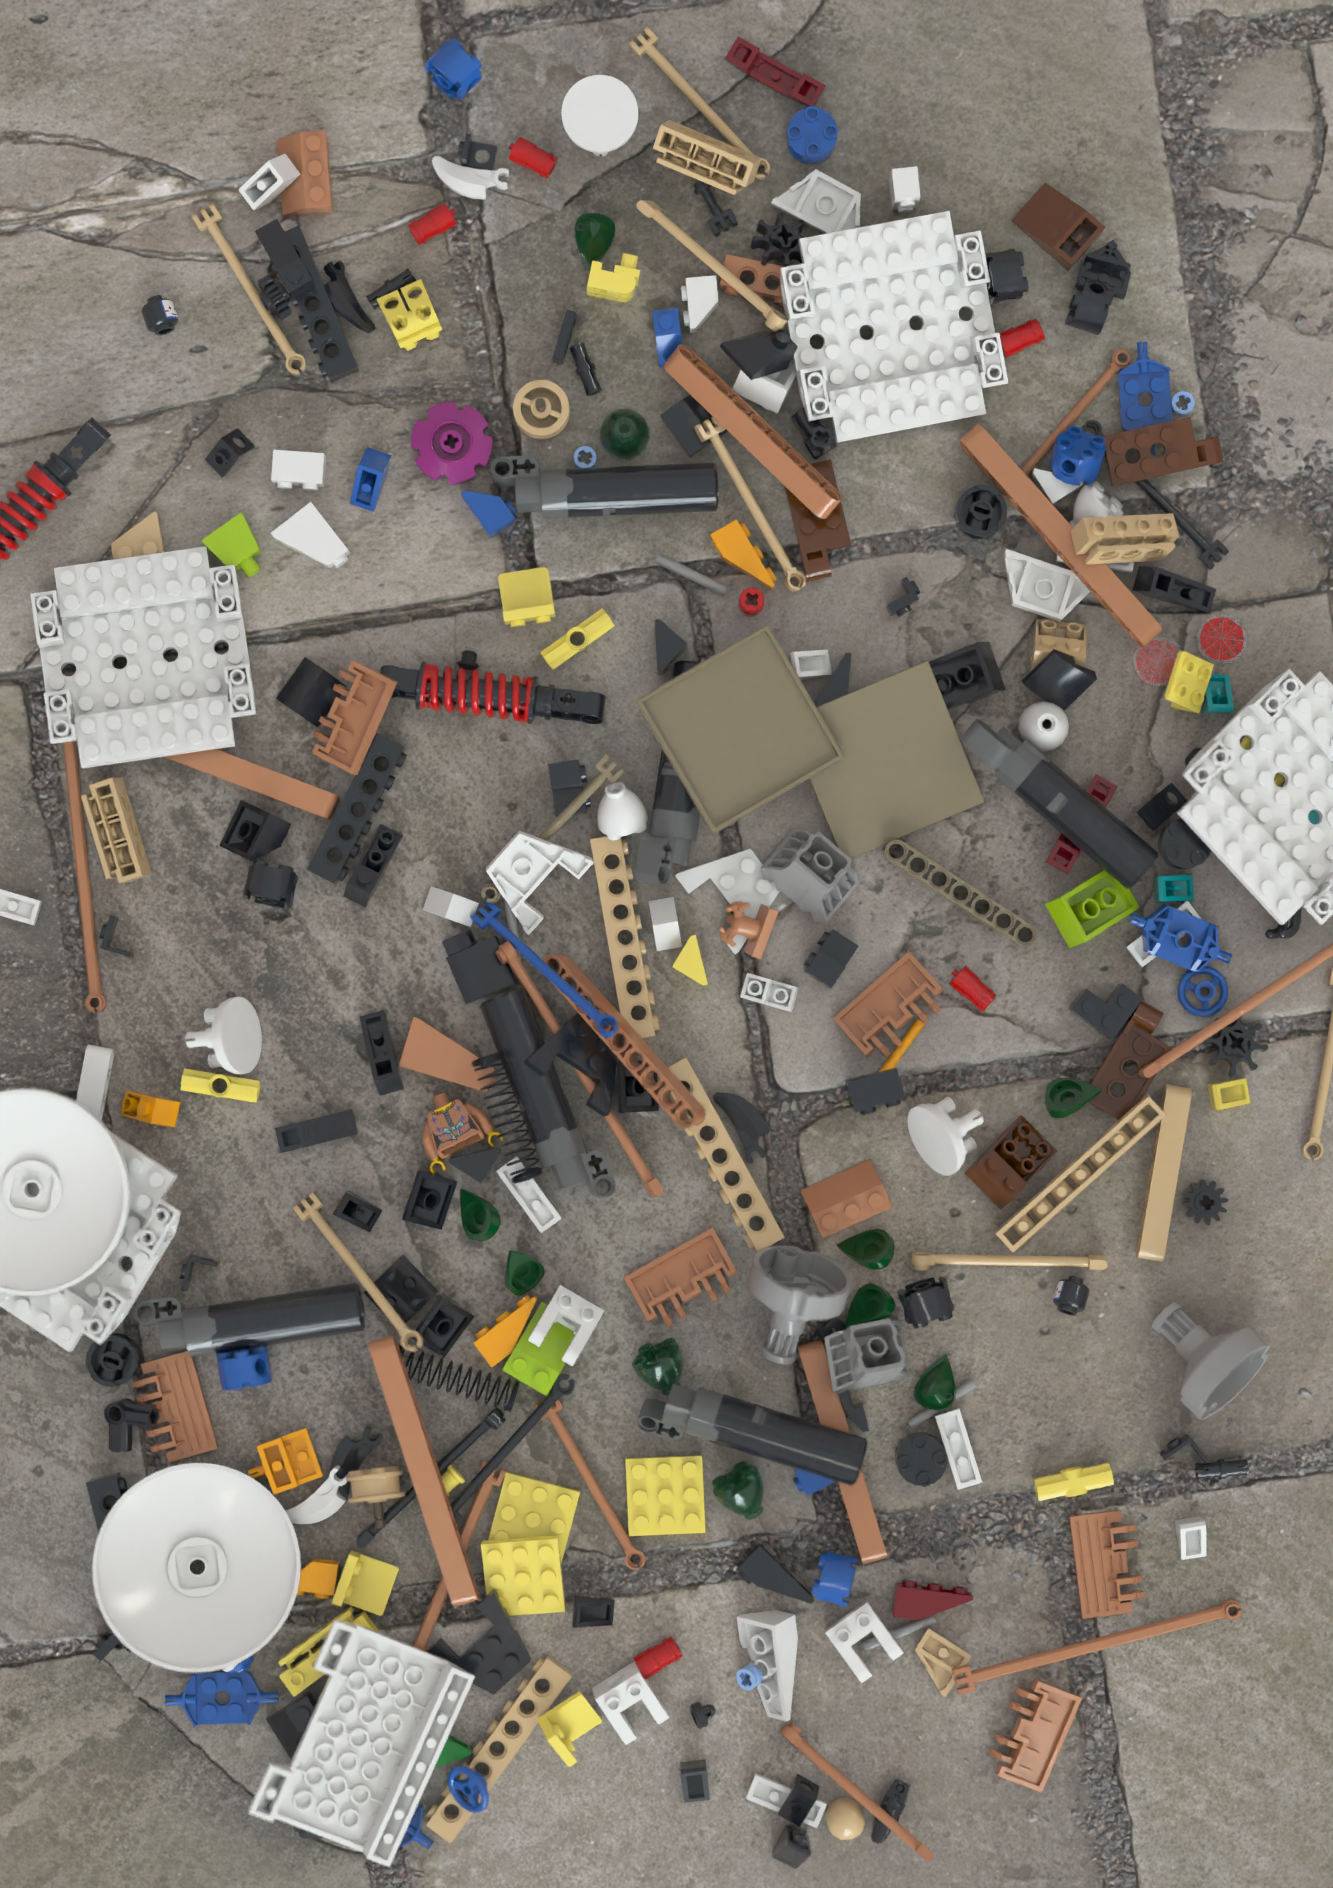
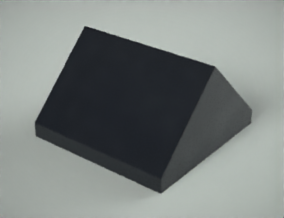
M655 619L658 676L666 673L687 649V643L663 621Z
M304 657L276 699L318 728L321 724L319 722L320 717H326L331 710L335 698L341 696L340 693L333 690L334 684L347 686L326 670Z
M617 1061L619 1113L659 1111V1103L621 1061ZM654 1072L653 1078L658 1084V1074Z
M419 1169L402 1220L442 1230L458 1181Z
M442 1293L415 1331L422 1336L423 1346L445 1358L472 1321L474 1315Z

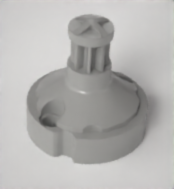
M770 1246L756 1253L748 1278V1287L758 1300L773 1311L769 1322L771 1328L768 1339L764 1341L761 1350L762 1355L766 1359L783 1365L794 1363L798 1353L796 1349L798 1340L804 1332L807 1321L830 1319L844 1311L852 1281L848 1272L840 1264L825 1255L815 1251H802L795 1246Z
M1177 1302L1164 1308L1152 1324V1328L1157 1333H1162L1187 1362L1180 1401L1199 1419L1212 1416L1231 1402L1257 1375L1269 1356L1268 1350L1270 1347L1251 1328L1212 1336L1201 1325L1197 1326L1183 1312V1308Z

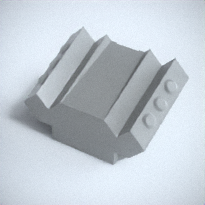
M794 828L761 866L764 880L774 881L777 891L785 893L799 906L800 911L811 912L813 921L819 923H827L859 885L857 873L850 867L852 859L819 831L817 834L812 835L806 829Z
M890 1318L853 1325L849 1326L846 1330L824 1337L834 1393L840 1394L849 1389L855 1391L867 1386L883 1385L892 1380L898 1382L910 1376L900 1321H890Z

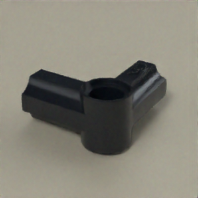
M804 407L791 416L793 423L804 438L806 448L815 460L837 447L830 429L823 427L819 420L808 421Z
M129 1398L108 1404L104 1409V1417L109 1423V1450L112 1452L131 1451L132 1425L149 1428L155 1427L159 1419V1409L156 1407V1404L134 1402Z

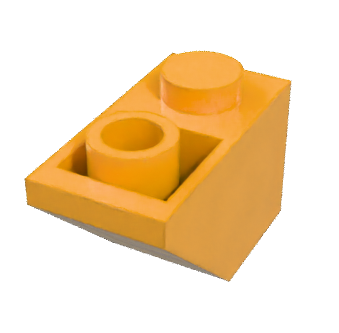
M125 1091L121 1116L150 1124L175 1127L180 1102Z
M314 1558L300 1569L297 1595H304V1592L314 1593L316 1598L329 1599L330 1595L334 1596L337 1589L340 1561Z

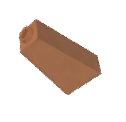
M413 1017L399 1066L477 1090L496 1082L498 1076L477 1081L478 1078L494 1072L495 1067L474 1071L478 1067H472L471 1063L479 1059V1056L421 1018ZM489 1088L480 1091L488 1092Z

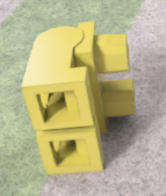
M623 253L621 265H615L614 272L602 270V262L592 261L587 284V295L618 302L630 301L635 294V286H638L640 270L636 269L638 256Z
M421 279L400 288L409 311H407L398 290L377 299L380 309L400 348L404 347L407 351L415 348L418 344L417 341L425 337L428 340L439 337V331L442 330ZM413 290L422 291L421 294L409 298V294ZM396 300L399 302L388 309L385 308L389 301Z

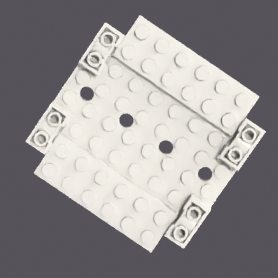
M950 211L800 238L798 240L803 264L780 268L781 296L785 317L788 319L789 337L798 346L793 360L800 398L808 421L832 418L835 440L838 443L986 414L982 388L1008 384L1000 334L995 333L986 285V283L990 282L981 231L955 235L954 239ZM961 307H968L971 310L972 317L969 321L960 319L959 310ZM912 316H918L922 320V328L918 331L913 330L909 325V320ZM864 325L871 327L873 330V336L870 340H865L860 336V328ZM813 335L822 337L823 346L821 349L811 347L810 338Z
M206 546L54 568L57 591L30 594L36 640L40 648L46 691L44 699L50 743L55 744L77 740L82 768L235 746L232 718L256 714L255 695L235 565L210 568ZM225 642L229 645V650L225 654H217L214 650L216 644ZM173 649L178 652V657L175 661L168 662L164 659V654L167 650ZM117 657L127 659V665L123 669L113 667V661ZM73 664L76 666V672L73 676L67 677L62 674V669L65 665Z
M1287 669L1262 688L1191 759L1183 776L1196 791L1191 795L1192 798L1177 813L1280 925L1285 924L1303 904V907L1312 917L1322 925L1333 914V685L1321 671L1316 672L1303 684L1290 669ZM1243 735L1250 738L1251 745L1248 750L1240 746V738ZM1277 773H1281L1285 778V783L1282 787H1278L1274 782V776ZM1311 810L1316 811L1319 815V821L1316 824H1312L1308 819V814Z
M112 1132L111 1134L124 1156L130 1181L129 1214L122 1236L113 1252L91 1275L64 1290L37 1296L14 1295L0 1291V1306L68 1352L74 1350L83 1334L98 1344H102L123 1322L176 1234L181 1211L166 1202L168 1198L166 1195L178 1175ZM30 1182L27 1186V1191L30 1195L37 1196L39 1187L36 1183ZM125 1256L130 1257L133 1262L132 1268L129 1271L124 1270L121 1265V1261Z

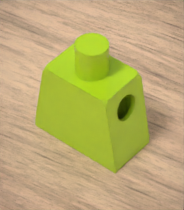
M241 512L202 539V542L226 566L235 565L236 571L242 568L249 578L261 571L254 558L262 551L246 518Z

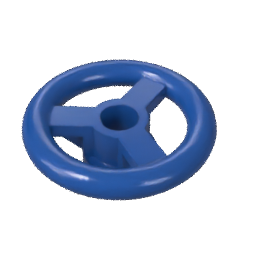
M1205 966L1197 973L1188 970L1178 984V998L1183 1008L1190 1014L1199 1017L1211 1016L1224 1007L1228 998V984L1224 976L1212 967ZM1197 974H1209L1214 977L1210 981H1201L1198 984L1189 982ZM1219 984L1221 988L1220 998L1210 1008L1209 1001L1214 998L1216 993L1215 987ZM1203 986L1208 990L1206 996L1200 994V988ZM1185 989L1194 992L1196 998L1201 1002V1009L1195 1008L1188 1002Z
M460 1765L452 1768L448 1775V1786L456 1802L469 1812L479 1813L485 1810L488 1805L489 1794L484 1776L467 1766ZM459 1773L468 1776L465 1780L456 1779ZM458 1789L462 1790V1792L468 1797L470 1803L462 1797ZM479 1794H481V1802H480V1804H479V1802H478V1800H479Z

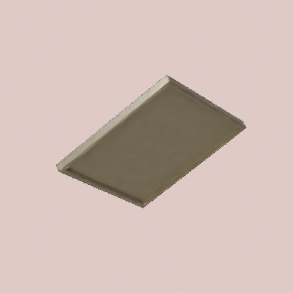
M768 624L634 701L712 835L845 758Z
M927 660L816 706L845 758L809 779L835 843L848 857H855L984 803Z

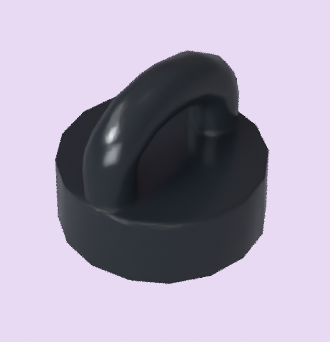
M700 1702L691 1704L690 1711L696 1727L701 1729L708 1726L707 1720L711 1719L716 1712L713 1705L707 1704L702 1706Z

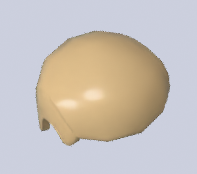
M846 1797L838 1798L829 1804L825 1813L827 1827L833 1836L840 1840H852L861 1835L865 1826V1817L857 1801Z

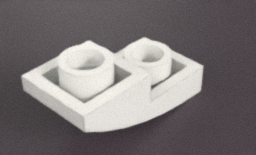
M747 973L740 997L792 1012L799 988Z

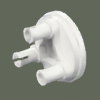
M593 75L581 79L570 88L562 104V122L567 135L576 145L593 152L597 157H600V154L604 157L608 152L624 145L631 138L637 126L638 106L632 91L622 81L611 76Z
M232 997L222 1002L217 1008H206L204 1020L208 1025L212 1024V1028H207L205 1031L187 1032L185 1039L195 1038V1041H186L187 1047L207 1046L208 1048H214V1052H210L208 1055V1064L212 1069L223 1067L235 1074L251 1072L259 1061L262 1048L261 1026L252 1004L243 997Z
M945 1097L936 1104H919L909 1111L907 1118L909 1133L918 1153L934 1171L945 1176L957 1172L965 1161V1155L977 1149L975 1140L966 1135L968 1131L983 1123V1117L973 1120V1118L981 1114L976 1109L961 1118L951 1119L948 1114L954 1112L956 1107L950 1097Z

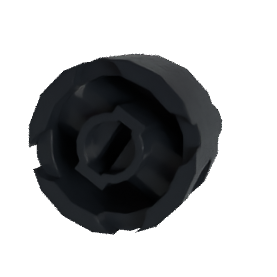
M1010 248L1002 252L985 253L990 282L986 283L988 295H991V298H989L990 304L1010 299H1021L1023 292H1028L1029 289L1026 276L1023 277L1021 269L1024 266L1022 252H1016L1015 249Z
M1081 276L1076 288L1078 291L1076 295L1073 294L1069 305L1070 310L1065 325L1099 335L1106 321L1109 305L1111 306L1116 287Z
M977 485L962 493L955 506L954 518L956 527L963 534L973 539L991 538L1000 530L1007 518L1008 508L1005 499L1002 497L1003 495L999 490L988 485Z
M1182 818L1165 826L1158 838L1160 856L1169 866L1176 869H1191L1203 864L1211 852V849Z
M254 860L253 865H250L248 868L242 897L249 900L250 896L255 897L254 902L267 906L284 908L286 904L288 908H292L295 888L299 878L293 872L294 868L286 865H279L278 868L269 867L267 862Z
M934 1277L919 1280L906 1285L905 1292L901 1289L898 1290L897 1294L904 1309L905 1321L908 1324H913L914 1329L927 1326L929 1321L936 1319L938 1321H946L953 1317L952 1311H954L955 1306L950 1298L948 1282L945 1277H939L940 1282H935Z
M118 1333L110 1334L102 1344L94 1342L86 1354L85 1362L90 1376L102 1386L115 1387L124 1384L135 1376L140 1367V1348L133 1339Z
M916 1432L906 1435L899 1442L895 1450V1463L899 1473L907 1482L913 1485L927 1487L937 1482L947 1468L948 1456L944 1446L935 1436L927 1432Z

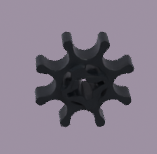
M778 213L775 222L776 226H769L763 220L758 221L756 232L762 234L763 237L753 236L750 247L751 249L761 248L766 251L763 253L761 260L763 266L773 259L781 262L783 267L790 266V260H797L803 264L798 241L800 238H806L800 235L804 226L803 220H799L795 226H788V224L783 222V214Z
M1242 1016L1235 1020L1234 1026L1221 1029L1217 1039L1208 1038L1202 1042L1204 1045L1212 1044L1218 1050L1217 1056L1209 1061V1065H1215L1218 1060H1226L1230 1065L1228 1073L1230 1077L1236 1075V1064L1238 1062L1246 1063L1251 1071L1256 1070L1258 1065L1251 1059L1252 1051L1259 1050L1265 1052L1268 1049V1045H1259L1253 1040L1254 1032L1260 1030L1262 1025L1257 1023L1253 1029L1247 1030L1241 1025ZM1238 1040L1240 1045L1238 1048L1232 1049L1230 1046L1233 1043L1232 1041Z

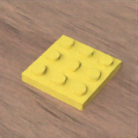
M702 1455L625 1459L629 1536L706 1533Z
M506 1471L488 1540L558 1535L562 1563L580 1491Z
M558 1535L481 1542L486 1596L495 1589L500 1596L499 1600L503 1608H506L509 1616L565 1612L566 1604Z

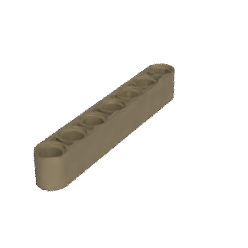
M892 840L885 846L884 856L888 862L1008 940L1021 947L1029 946L1035 942L1037 932L1031 924L905 842ZM891 845H899L902 848L903 854L900 858L895 859L890 856L889 848ZM915 858L921 859L924 863V868L919 873L914 872L910 867L911 861ZM940 872L945 876L943 886H935L933 884L932 876L934 873ZM957 886L966 889L967 895L964 900H957L954 897L953 891ZM978 900H983L987 903L988 910L985 914L976 912L975 903ZM999 914L1008 916L1009 925L1006 928H1000L997 925L996 919ZM1021 928H1026L1030 931L1031 937L1028 942L1019 940L1018 931Z

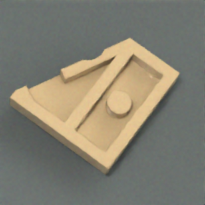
M158 512L151 513L111 543L113 559L165 552Z
M927 1627L914 1649L940 1693L946 1698L955 1683L954 1679L960 1675H953L952 1668L966 1665L972 1655Z

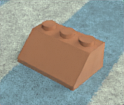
M326 131L299 132L277 140L278 156L286 154L300 173L281 193L282 216L334 213L329 143Z
M870 1159L800 1190L822 1239L892 1208L883 1184Z

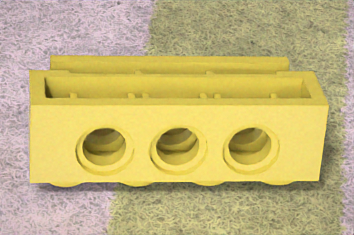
M352 1606L348 1607L280 1658L278 1662L280 1666L286 1664L287 1667L281 1671L279 1678L293 1697L326 1674L313 1668L323 1644L317 1649L313 1647L320 1640L328 1636L334 1620H350V1622L379 1632L365 1610L354 1617L352 1615L354 1608ZM307 1651L309 1652V1654L302 1660H300L298 1663H292L298 1656L303 1655Z

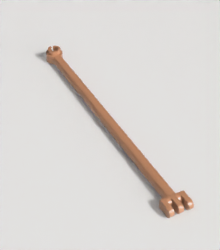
M76 741L63 742L89 992L85 1000V1006L90 1012L96 1013L95 1008L91 1005V1000L93 998L99 1000V1006L96 1007L98 1012H102L106 1008L107 1000L101 993Z
M508 941L503 943L495 951L498 959L502 964L506 962L509 964L551 1034L554 1035L561 1026L522 965L514 947ZM572 1066L588 1094L591 1095L596 1085L595 1081ZM611 1109L609 1115L603 1117L643 1181L644 1184L642 1185L648 1195L652 1198L661 1196L664 1191L662 1186L649 1171Z
M1333 943L1155 1061L1141 1068L1138 1072L1139 1077H1152L1161 1071L1162 1068L1332 957Z
M483 1460L479 1472L488 1462ZM503 1468L500 1470L498 1477L494 1476L495 1469L478 1488L460 1531L465 1551L468 1548L493 1486L500 1487L507 1471ZM443 1575L413 1644L414 1647L424 1651L448 1596Z
M1228 1598L1222 1601L1220 1606L971 1671L969 1664L952 1668L953 1675L963 1673L964 1676L955 1678V1684L966 1683V1686L957 1688V1693L961 1695L976 1691L974 1683L1221 1618L1233 1621L1241 1616V1605L1235 1599ZM1235 1606L1237 1608L1236 1612L1230 1615L1228 1613L1229 1608Z

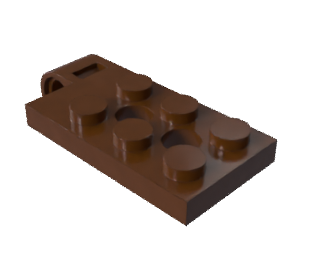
M1190 417L1101 436L1106 441L1105 457L1112 487L1223 462L1219 437L1195 441ZM1154 443H1160L1164 448V453L1159 458L1151 455L1150 448ZM1130 448L1136 449L1139 453V458L1135 463H1129L1125 458V454Z
M831 459L812 463L811 465L838 490ZM784 486L806 582L832 577L827 551L851 546L841 501L826 519L815 520L810 516L811 511Z
M1143 1000L1139 1003L1091 1082L1092 1085L1101 1088L1102 1092L1088 1103L1119 1120L1144 1097L1156 1074L1150 1078H1140L1138 1075L1139 1070L1172 1049L1169 1045L1151 1036L1159 1024L1163 1012ZM1128 1060L1134 1061L1137 1065V1070L1133 1075H1127L1123 1070V1065ZM1115 1082H1119L1124 1086V1093L1120 1097H1114L1110 1092V1087Z

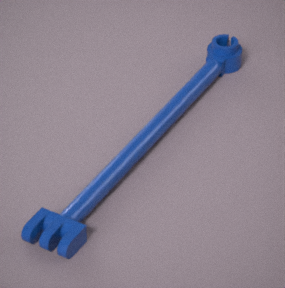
M485 902L484 904L490 910L489 913L483 907H480L477 911L483 917L482 919L476 914L470 916L471 920L480 929L484 930L490 925L506 941L510 942L520 954L595 1021L598 1031L603 1037H613L614 1033L618 1032V1022L614 1016L604 1015L599 1012L497 919L501 914L497 906L493 903ZM607 1025L613 1027L611 1031L604 1030Z

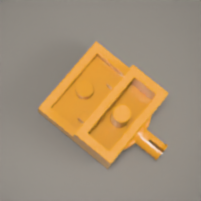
M307 1427L258 1444L256 1447L262 1465L248 1469V1474H252L250 1477L253 1479L263 1475L268 1478L273 1495L324 1476Z

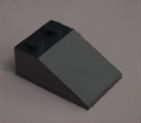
M976 642L929 661L948 710L1006 690L990 642Z

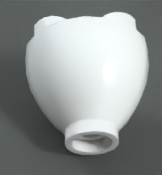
M1097 481L1089 485L1085 484L1076 498L1073 519L1069 523L1074 528L1084 517L1123 516L1124 512L1121 510L1123 505L1113 496L1109 499L1103 493L1105 489Z
M1042 701L1034 703L1024 710L1019 718L1018 730L1023 742L1027 740L1040 752L1055 750L1063 744L1068 735L1069 722L1067 715L1061 707L1054 703ZM1043 720H1050L1052 723L1051 728H1043Z
M615 782L614 784H609L605 788V794L597 810L599 830L606 834L609 840H618L622 836L641 833L646 830L648 815L643 802L635 793L626 789L623 783Z

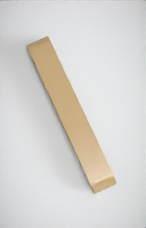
M1165 1084L1160 1108L1165 1112L1166 1116L1157 1125L1136 1257L1140 1259L1163 1262L1191 1102V1088Z

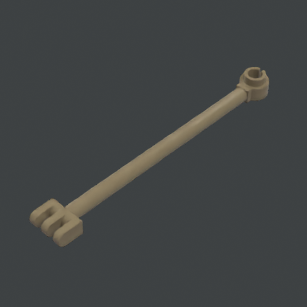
M607 753L595 765L600 772L538 838L548 841L607 779L614 784L626 770L622 767L615 774L612 770L618 765L616 760L607 767L604 763L611 757ZM489 882L482 888L481 896L485 898L488 889L494 890L495 897H488L486 900L488 903H494L502 895L495 884Z

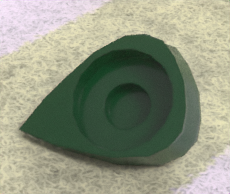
M600 213L582 214L575 224L576 244L589 272L592 261L600 262L610 249L615 237V224L613 220Z
M1072 1078L1055 1079L1048 1084L1046 1089L1045 1104L1047 1111L1054 1118L1067 1117L1093 1100L1102 1092V1089Z
M460 1189L461 1217L466 1235L469 1239L480 1242L489 1240L496 1234L501 1224L498 1210L489 1201L470 1191Z
M882 1229L867 1230L837 1244V1247L861 1266L872 1270H881L887 1267L893 1258L895 1250L893 1238Z
M509 1250L505 1286L514 1295L521 1296L532 1290L542 1280L545 1273L544 1266L531 1255Z
M870 1283L862 1286L852 1300L844 1330L849 1326L883 1320L889 1317L896 1305L893 1297L887 1290Z
M946 1354L938 1359L920 1377L914 1388L916 1402L929 1410H947L956 1400L954 1375Z

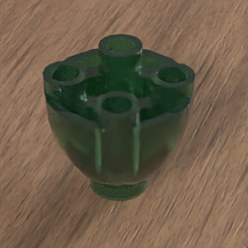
M618 409L611 412L603 420L600 428V441L603 448L611 456L619 459L631 460L640 455L646 449L650 439V429L646 419L639 412L632 409ZM624 424L629 426V431L625 434L619 430L620 426Z
M674 1338L665 1339L663 1342L655 1345L647 1343L638 1349L639 1354L633 1360L632 1367L644 1383L660 1390L665 1396L670 1394L673 1384L681 1386L679 1381L683 1370V1358L680 1347Z
M741 1461L733 1466V1470L725 1475L716 1477L712 1481L715 1497L728 1510L744 1515L747 1520L754 1519L763 1512L761 1504L764 1495V1484L756 1466L747 1465L745 1461Z

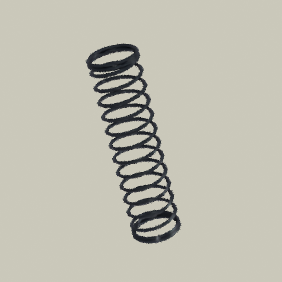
M497 1052L476 1059L471 1064L472 1067H478L474 1071L503 1065L500 1069L478 1078L477 1081L507 1075L490 1085L482 1087L480 1090L510 1084L505 1089L484 1097V1100L513 1094L509 1098L487 1107V1109L517 1103L513 1107L490 1117L493 1119L507 1114L520 1113L514 1118L493 1127L497 1128L523 1122L520 1126L497 1135V1138L513 1133L526 1132L524 1135L500 1145V1147L530 1141L521 1148L503 1155L506 1157L519 1152L533 1151L529 1155L506 1165L510 1166L524 1161L536 1160L533 1164L510 1173V1176L518 1174L511 1179L512 1183L515 1184L533 1179L541 1175L543 1171L540 1167H532L538 1163V1158H528L536 1150L526 1148L532 1143L531 1139H522L528 1135L529 1130H518L525 1125L526 1121L515 1120L522 1115V1111H511L519 1105V1102L509 1101L516 1095V1092H504L511 1088L513 1083H500L507 1079L510 1074L498 1073L506 1067V1064H493L503 1057L502 1052Z
M398 1344L402 1357H404L405 1349L402 1345ZM423 1351L420 1354L411 1377L415 1352L410 1353L405 1364L407 1368L410 1361L408 1370L410 1381L419 1366L417 1383L420 1384L429 1367L427 1387H430L439 1369L437 1390L442 1387L448 1374L446 1392L449 1393L458 1375L456 1396H458L468 1377L465 1398L468 1399L478 1379L475 1402L479 1401L488 1381L485 1405L489 1403L497 1385L494 1407H498L507 1387L504 1411H509V1413L512 1411L520 1381H515L507 1404L511 1379L508 1378L497 1402L501 1375L497 1377L488 1397L492 1376L491 1372H489L478 1395L482 1370L480 1369L468 1393L472 1366L469 1367L459 1389L463 1368L461 1363L449 1387L453 1360H451L439 1385L444 1361L443 1357L440 1359L430 1381L434 1355L430 1356L420 1379L425 1353Z

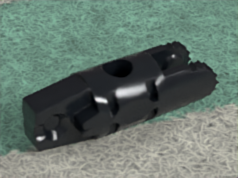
M895 1779L886 1795H884L880 1806L897 1822L905 1808L910 1785L900 1779ZM875 1817L876 1823L870 1836L874 1844H881L884 1840L886 1841L891 1830Z

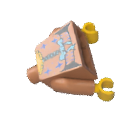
M446 1093L439 1094L433 1098L436 1110L427 1114L428 1122L424 1125L422 1136L425 1152L428 1159L432 1161L430 1165L431 1173L436 1174L433 1166L435 1163L441 1164L443 1171H445L446 1163L443 1160L444 1158L485 1139L484 1134H487V1142L492 1147H495L491 1142V1137L493 1135H500V1133L493 1130L494 1126L484 1111L470 1103L462 1104L460 1099L450 1102Z

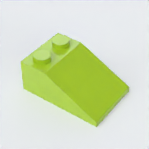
M1105 870L1098 872L1045 904L1069 948L1087 942L1140 908L1130 889H1126Z
M542 1301L502 1370L547 1396L565 1365V1362L561 1359L575 1334H573L574 1331L556 1321V1323L553 1322L539 1347L529 1342V1337L548 1304Z

